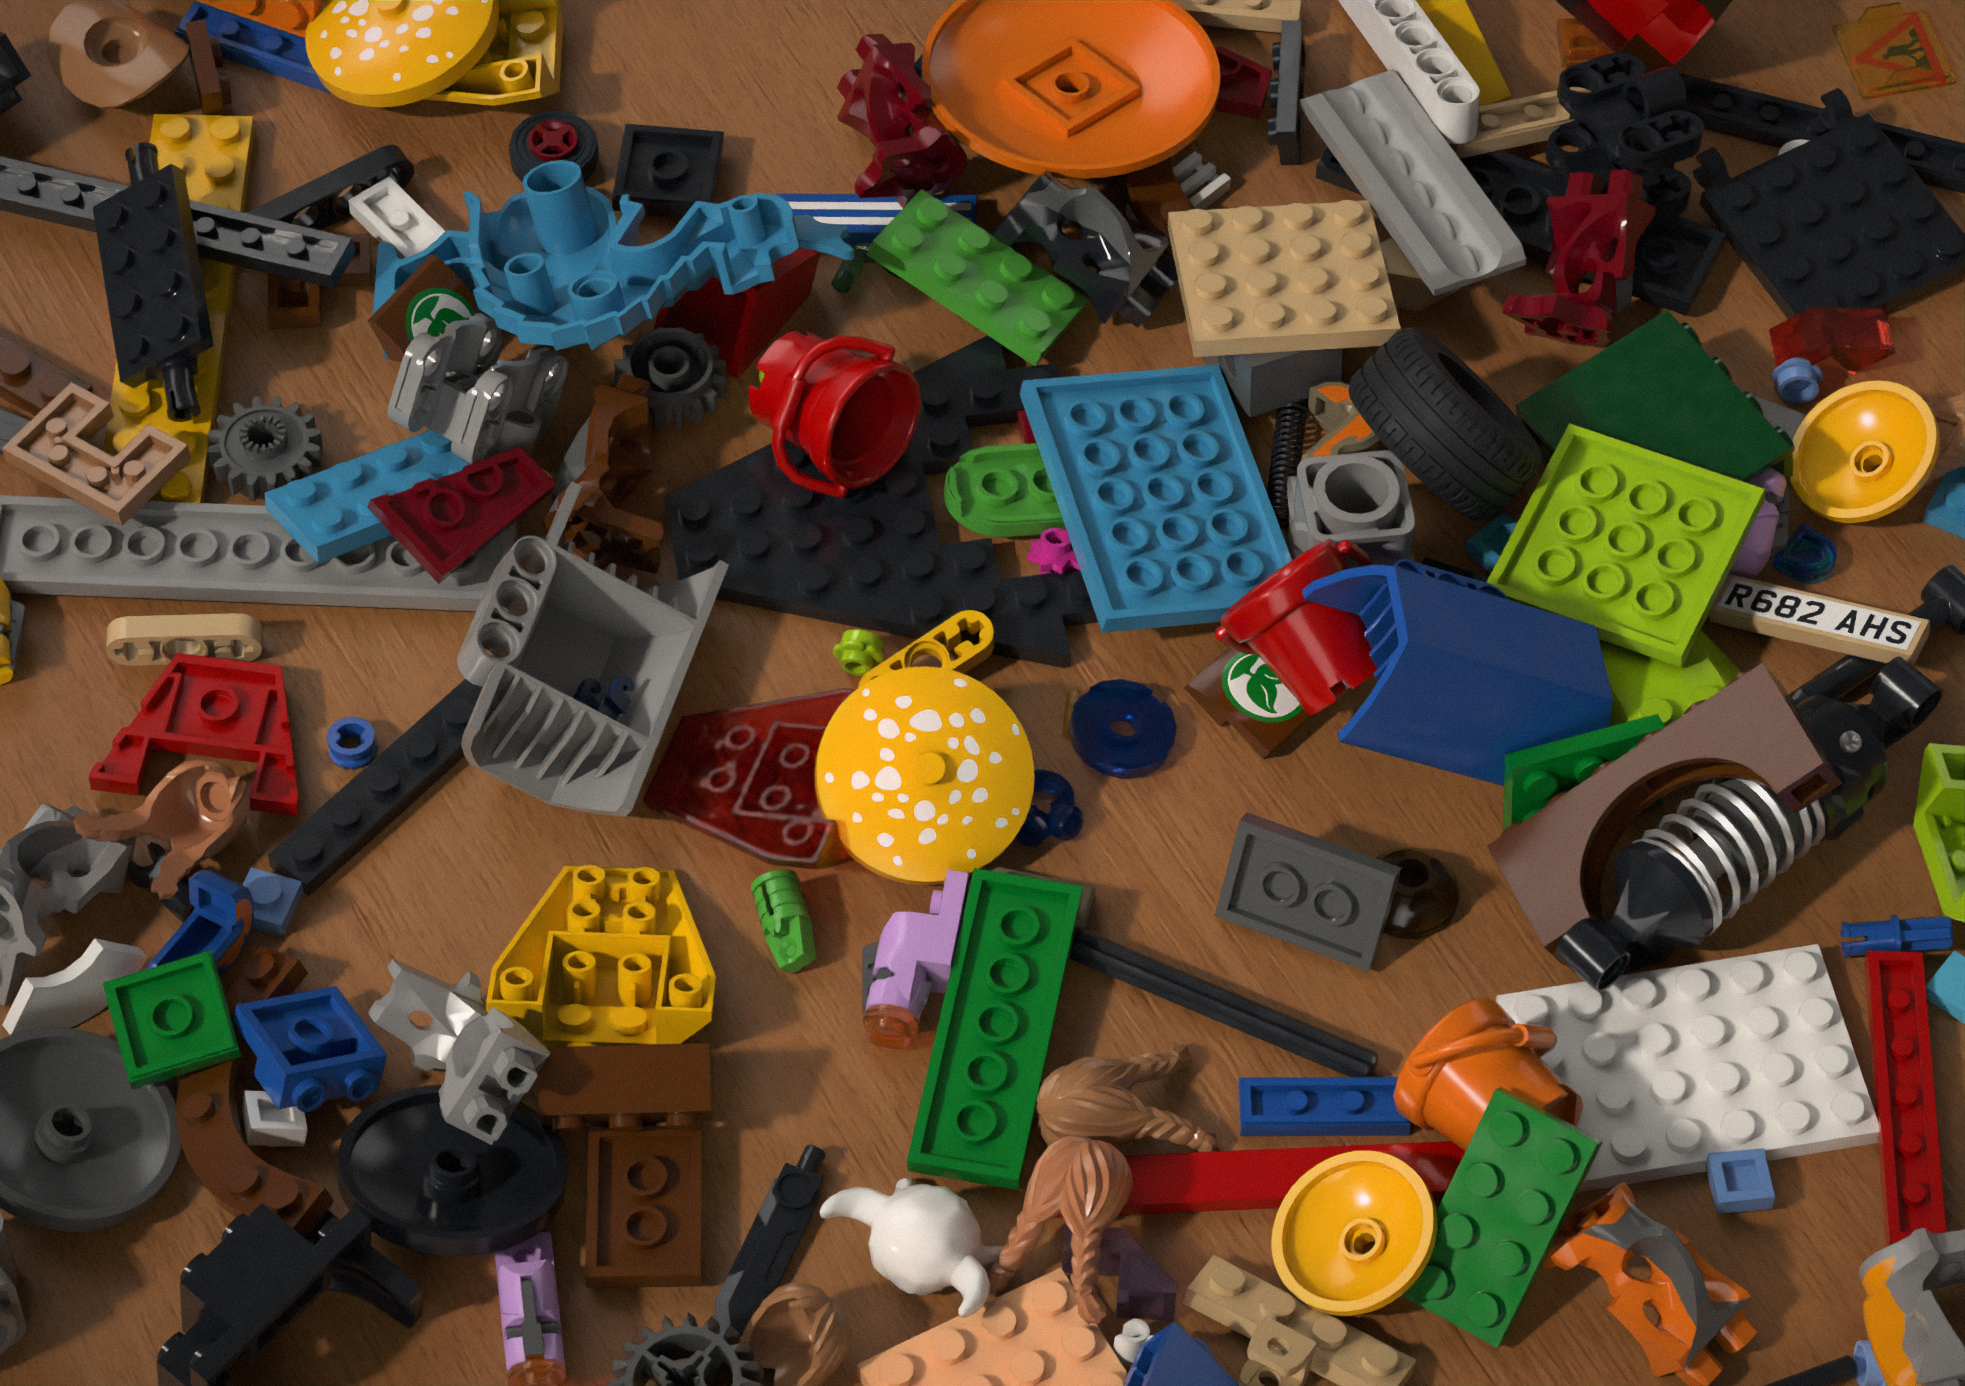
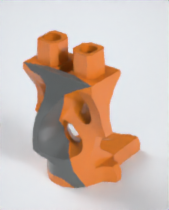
M1625 1182L1619 1183L1602 1198L1573 1211L1565 1219L1543 1263V1267L1550 1269L1558 1266L1564 1270H1569L1579 1264L1597 1271L1606 1281L1609 1292L1614 1297L1607 1309L1628 1329L1642 1346L1649 1360L1652 1374L1659 1377L1675 1372L1688 1386H1707L1720 1374L1723 1368L1706 1348L1710 1340L1714 1338L1729 1355L1738 1352L1746 1346L1758 1333L1741 1309L1751 1296L1747 1290L1709 1265L1695 1250L1688 1238L1672 1230L1670 1227L1654 1221L1635 1206L1636 1201L1631 1189ZM1640 1256L1650 1263L1652 1273L1647 1279H1639L1631 1274L1628 1269V1261L1631 1257ZM1643 1306L1652 1307L1659 1316L1657 1325H1653L1645 1317Z

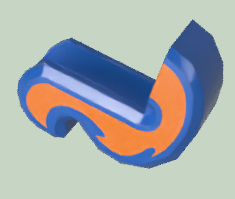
M201 870L188 879L190 903L194 906V910L152 959L147 969L212 950L218 972L221 973L228 970L244 950L254 921L255 907L252 893L249 888L214 871Z

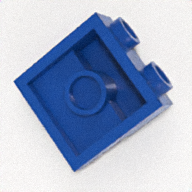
M337 986L236 1005L233 1024L257 1056L254 1076L279 1110L297 1107L302 1112H310L319 1108L325 1100L347 1096L353 1102H360L370 1097L375 1090H379L387 1054Z

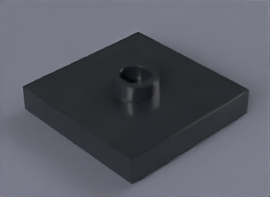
M625 124L612 196L613 211H621L619 202L621 195L625 194L630 195L631 201L643 204L645 213L685 216L696 201L715 203L725 145L724 132Z

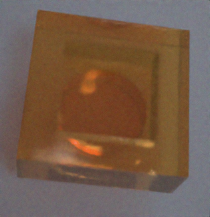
M1576 18L1558 19L1556 36L1562 69L1613 53L1606 44Z

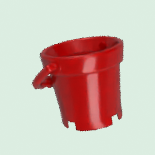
M797 331L788 332L772 343L757 364L756 369L765 373L760 389L750 384L748 394L750 411L758 422L773 430L771 446L777 466L791 482L810 491L843 498L847 495L849 489L871 485L888 473L904 454L918 424L922 405L920 385L909 367L893 360L895 348L892 345L863 337L836 336L824 340L808 331V336ZM847 349H855L874 354V356L864 357ZM785 439L807 454L819 472L832 482L812 478L798 471L788 458Z
M1327 539L1302 553L1232 605L1220 617L1222 626L1217 628L1214 633L1218 641L1234 651L1244 654H1257L1297 699L1308 716L1328 707L1337 701L1336 696L1349 688L1353 690L1377 670L1369 655L1372 648L1364 636L1367 628L1360 616L1304 600L1302 590L1312 581L1345 570L1346 563L1348 562L1345 555L1355 560L1359 567L1373 565L1367 553L1350 540H1343L1336 545L1333 539Z

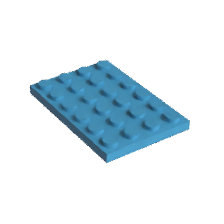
M1219 364L1023 380L1020 397L1102 633L1220 622V617L1232 605L1292 561Z

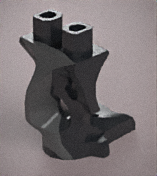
M1047 170L1037 178L991 234L999 242L1006 244L1010 248L1017 242H1037L1042 244L1047 249L1050 258L1054 261L1051 270L1069 279L1088 294L1097 310L1100 322L1104 324L1115 312H1118L1138 328L1159 304V301L1139 286L1140 282L1161 298L1178 278L1176 267L1162 255L1170 244V240L1166 236L1129 226L1119 210L1092 186L1072 188L1060 182ZM1071 224L1081 230L1083 237L1081 239H1074L1066 236L1062 232L1061 225Z

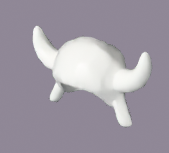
M904 1177L897 1182L892 1196H887L869 1187H853L839 1191L822 1204L820 1209L821 1218L847 1217L871 1227L868 1245L872 1265L883 1277L893 1282L900 1290L908 1294L928 1295L953 1286L963 1296L962 1304L958 1309V1314L961 1318L975 1314L986 1303L991 1285L985 1269H991L992 1265L999 1261V1255L1004 1246H985L982 1244V1231L967 1201L952 1192L948 1187L930 1186L927 1184L914 1185L912 1179Z

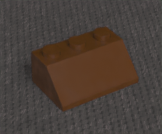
M710 1043L546 1047L550 1051V1055L538 1072L539 1117L542 1125L552 1124V1132L586 1131V1123H609V1130L632 1132L643 1130V1122L666 1121V1128L670 1130H694L701 1128V1120H713V1060Z

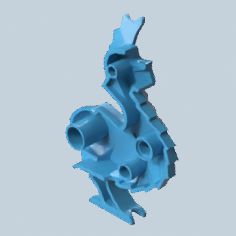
M558 160L540 164L531 169L522 181L524 192L512 195L503 204L501 210L485 213L481 199L469 190L466 191L463 196L470 216L469 232L448 230L426 249L405 259H399L395 248L389 243H378L373 314L430 255L438 256L460 278L474 295L478 308L495 319L497 328L517 335L519 343L551 345L555 347V351L589 344L591 350L621 335H627L645 319L654 320L662 308L674 307L687 291H698L713 276L722 284L724 294L734 295L757 284L775 281L773 270L775 261L793 253L798 248L827 253L845 260H853L855 256L853 248L842 240L849 237L848 228L845 225L821 223L810 215H793L792 208L786 200L779 195L764 193L742 195L720 204L696 201L670 234L654 243L637 246L641 236L638 226L645 216L643 204L631 201L629 194L621 195L619 205L622 216L617 223L609 199L600 191L585 186L580 166L571 161ZM383 349L384 358L388 359V356Z

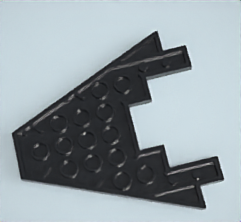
M988 335L913 372L920 385L922 403L917 428L906 451L892 469L871 485L849 489L847 495L843 498L810 491L791 482L777 466L772 446L769 444L665 496V510L677 579H686L710 569L719 560L727 563L729 566L716 597L718 600L919 639L961 611L975 610L985 614L993 625L994 649L991 654L1060 668L1070 667L1071 653L1065 627L1098 622L1082 573L1079 570L1064 571L1063 574L1054 572L1000 580L992 538L939 544L925 475L948 472L951 465L953 467L959 462L960 456L972 450L968 428L1017 422V411L1025 410L1020 397L1023 380L1060 377L1057 363L1037 365L1036 367L1006 369L1001 344ZM785 439L788 458L798 471L812 478L832 482L819 472L807 454ZM967 629L960 632L961 643L967 640L973 645L980 643L979 632L971 634Z

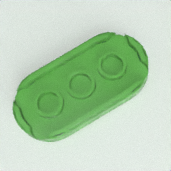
M1037 443L985 446L969 450L960 456L958 463L953 467L951 465L946 474L944 485L945 505L958 523L975 533L991 537L1041 535L1044 530L1049 528H1062L1066 530Z

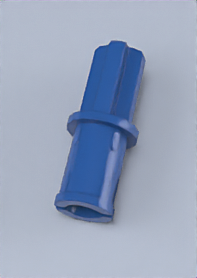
M1891 914L1889 920L1855 923L1841 922L1840 937L1864 936L1863 941L1841 942L1842 954L1844 958H1849L1850 956L1866 955L1867 950L1914 952L1949 949L1953 944L1952 923L1950 918L1946 916L1898 919L1897 914Z

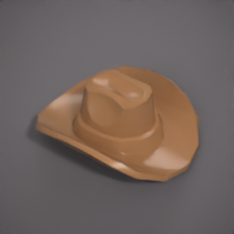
M78 0L64 6L50 26L47 55L55 75L67 90L83 102L101 108L122 107L137 100L167 80L185 63L190 46L182 38L138 10L118 0Z

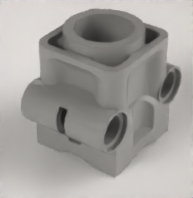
M1382 450L1305 458L1297 466V476L1288 477V540L1293 560L1315 545L1327 539H1333L1336 545L1343 540H1350L1367 553L1373 565L1393 566L1401 559L1415 562L1412 553L1415 518L1403 463L1391 451ZM1345 555L1348 560L1346 569L1359 567L1355 560Z

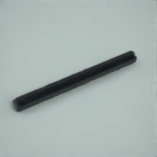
M1079 930L1073 939L1070 958L1073 961L1346 1076L1372 1077L1378 1064V1054L1375 1051L1087 930Z

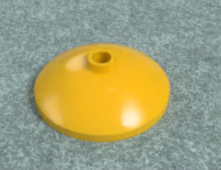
M1866 381L1844 387L1818 403L1799 425L1792 439L1795 451L1792 453L1793 476L1790 477V481L1802 502L1812 512L1825 519L1841 523H1859L1883 517L1907 503L1922 488L1931 475L1940 447V434L1936 418L1921 396L1901 384L1890 381ZM1880 465L1876 470L1872 471L1875 466Z
M1369 1150L1352 1151L1333 1156L1308 1170L1291 1187L1283 1199L1275 1217L1271 1238L1275 1268L1289 1291L1307 1306L1319 1312L1337 1316H1353L1372 1312L1400 1297L1415 1283L1424 1271L1436 1242V1206L1429 1188L1421 1177L1409 1165L1394 1156ZM1375 1242V1245L1369 1252L1362 1254L1366 1244Z

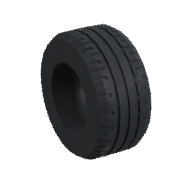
M1414 326L1398 330L1351 377L1348 390L1349 397L1357 411L1379 439L1431 491L1456 511L1470 519L1477 521L1491 518L1502 508V505H1506L1514 497L1515 493H1518L1526 485L1527 481L1540 470L1543 457L1541 449L1517 416L1460 358L1420 328Z

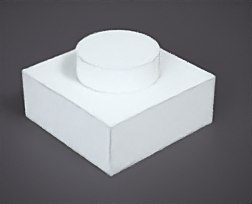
M244 1091L241 1109L248 1145L304 1147L308 1130L304 1112L300 1111L297 1107L279 1110L266 1091Z

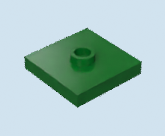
M212 950L102 983L132 1090L242 1057Z

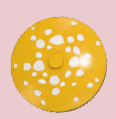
M325 0L314 21L307 25L305 37L307 55L322 84L332 94L346 102L378 108L414 103L433 96L453 85L479 62L489 48L497 30L500 11L499 1Z
M939 667L902 668L882 674L860 686L848 696L832 716L824 731L816 757L815 789L817 801L824 821L835 840L845 852L866 869L879 876L905 884H944L947 870L967 872L971 876L973 875L974 868L983 869L1008 848L1020 831L1030 809L1034 792L1035 774L1032 750L1027 735L1015 713L1001 697L983 683L960 672Z

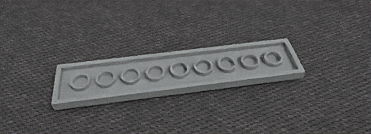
M0 495V576L10 593L477 611L494 569L517 541L518 520L438 584L393 535L318 564L266 510V506L148 501L121 526L72 498Z

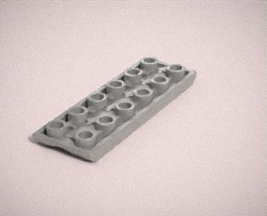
M1393 69L1358 80L1344 88L1328 90L1299 100V107L1365 200H1369L1372 210L1434 296L1526 265L1525 253L1517 236Z

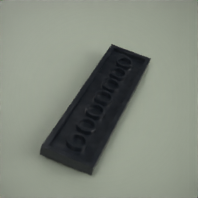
M1327 147L1317 164L1316 178L1362 195ZM1501 150L1461 158V162L1521 242L1525 256L1547 264L1551 254L1554 234L1552 219L1546 201L1548 197L1565 196L1568 185L1565 175ZM1680 216L1647 226L1636 245L1632 296L1687 316L1724 247L1726 233ZM1588 272L1583 278L1594 282L1595 274L1594 272Z

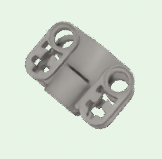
M477 313L469 320L451 322L445 327L444 334L434 337L427 332H422L410 342L399 368L389 401L387 415L390 421L411 432H417L425 426L451 440V452L470 464L520 446L531 457L535 444L544 437L551 425L567 376L569 363L564 356L547 347L537 350L530 348L525 360H498L504 343L502 331L500 328H497L494 319L482 313Z

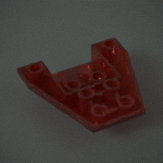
M842 688L682 716L643 798V802L646 807L770 865L821 870L855 861L847 853L840 840V829L836 821L824 819L821 814L815 789V764L819 744L828 723L839 706L857 689Z

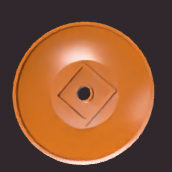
M957 0L939 17L928 34L922 56V81L931 87L928 103L937 119L954 137L976 153L994 162L1026 173L1042 175L1047 170L1056 178L1092 179L1123 175L1145 169L1168 159L1188 146L1206 127L1214 113L1219 95L1220 65L1216 50L1202 26L1187 11L1172 0ZM1079 90L1078 92H1074V93L1064 92V91L1073 92V91Z

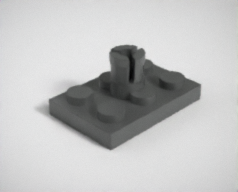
M1246 812L1239 822L1215 916L1369 972L1375 964L1401 867Z

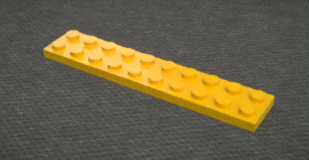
M154 114L149 143L157 147L159 170L170 164L184 170L189 200L244 213L255 133L253 116ZM199 257L214 346L198 354V373L194 375V381L201 413L197 417L192 416V410L190 409L191 420L186 422L171 421L167 416L168 408L163 382L160 380H149L135 388L120 382L116 361L110 400L114 417L107 423L103 451L115 457L137 434L150 424L187 444L192 458L149 501L204 503L209 470L207 448L210 447L208 432L209 430H214L236 272L235 265Z

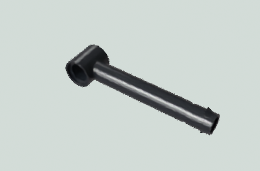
M1949 565L1938 571L1925 585L1921 593V600L1924 603L1907 614L1930 620V635L1928 638L1947 625L1958 635H1965V575L1956 566ZM1847 654L1788 695L1795 706L1805 698L1814 695L1838 700L1880 672L1887 663Z

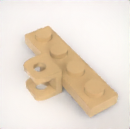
M1213 1255L1188 1286L1183 1304L1250 1338L1247 1349L1249 1359L1242 1368L1238 1386H1264L1259 1381L1262 1377L1273 1378L1278 1382L1279 1386H1304L1310 1370L1339 1386H1405L1413 1374L1416 1359L1329 1314L1319 1312L1307 1306L1297 1297L1216 1255Z

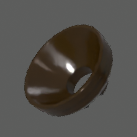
M1417 847L1394 848L1375 857L1381 861L1401 867V869L1404 867H1416L1422 870L1427 877V881L1418 887H1407L1398 881L1383 933L1401 939H1420L1440 932L1450 923L1457 910L1459 890L1455 873L1448 863L1438 855Z

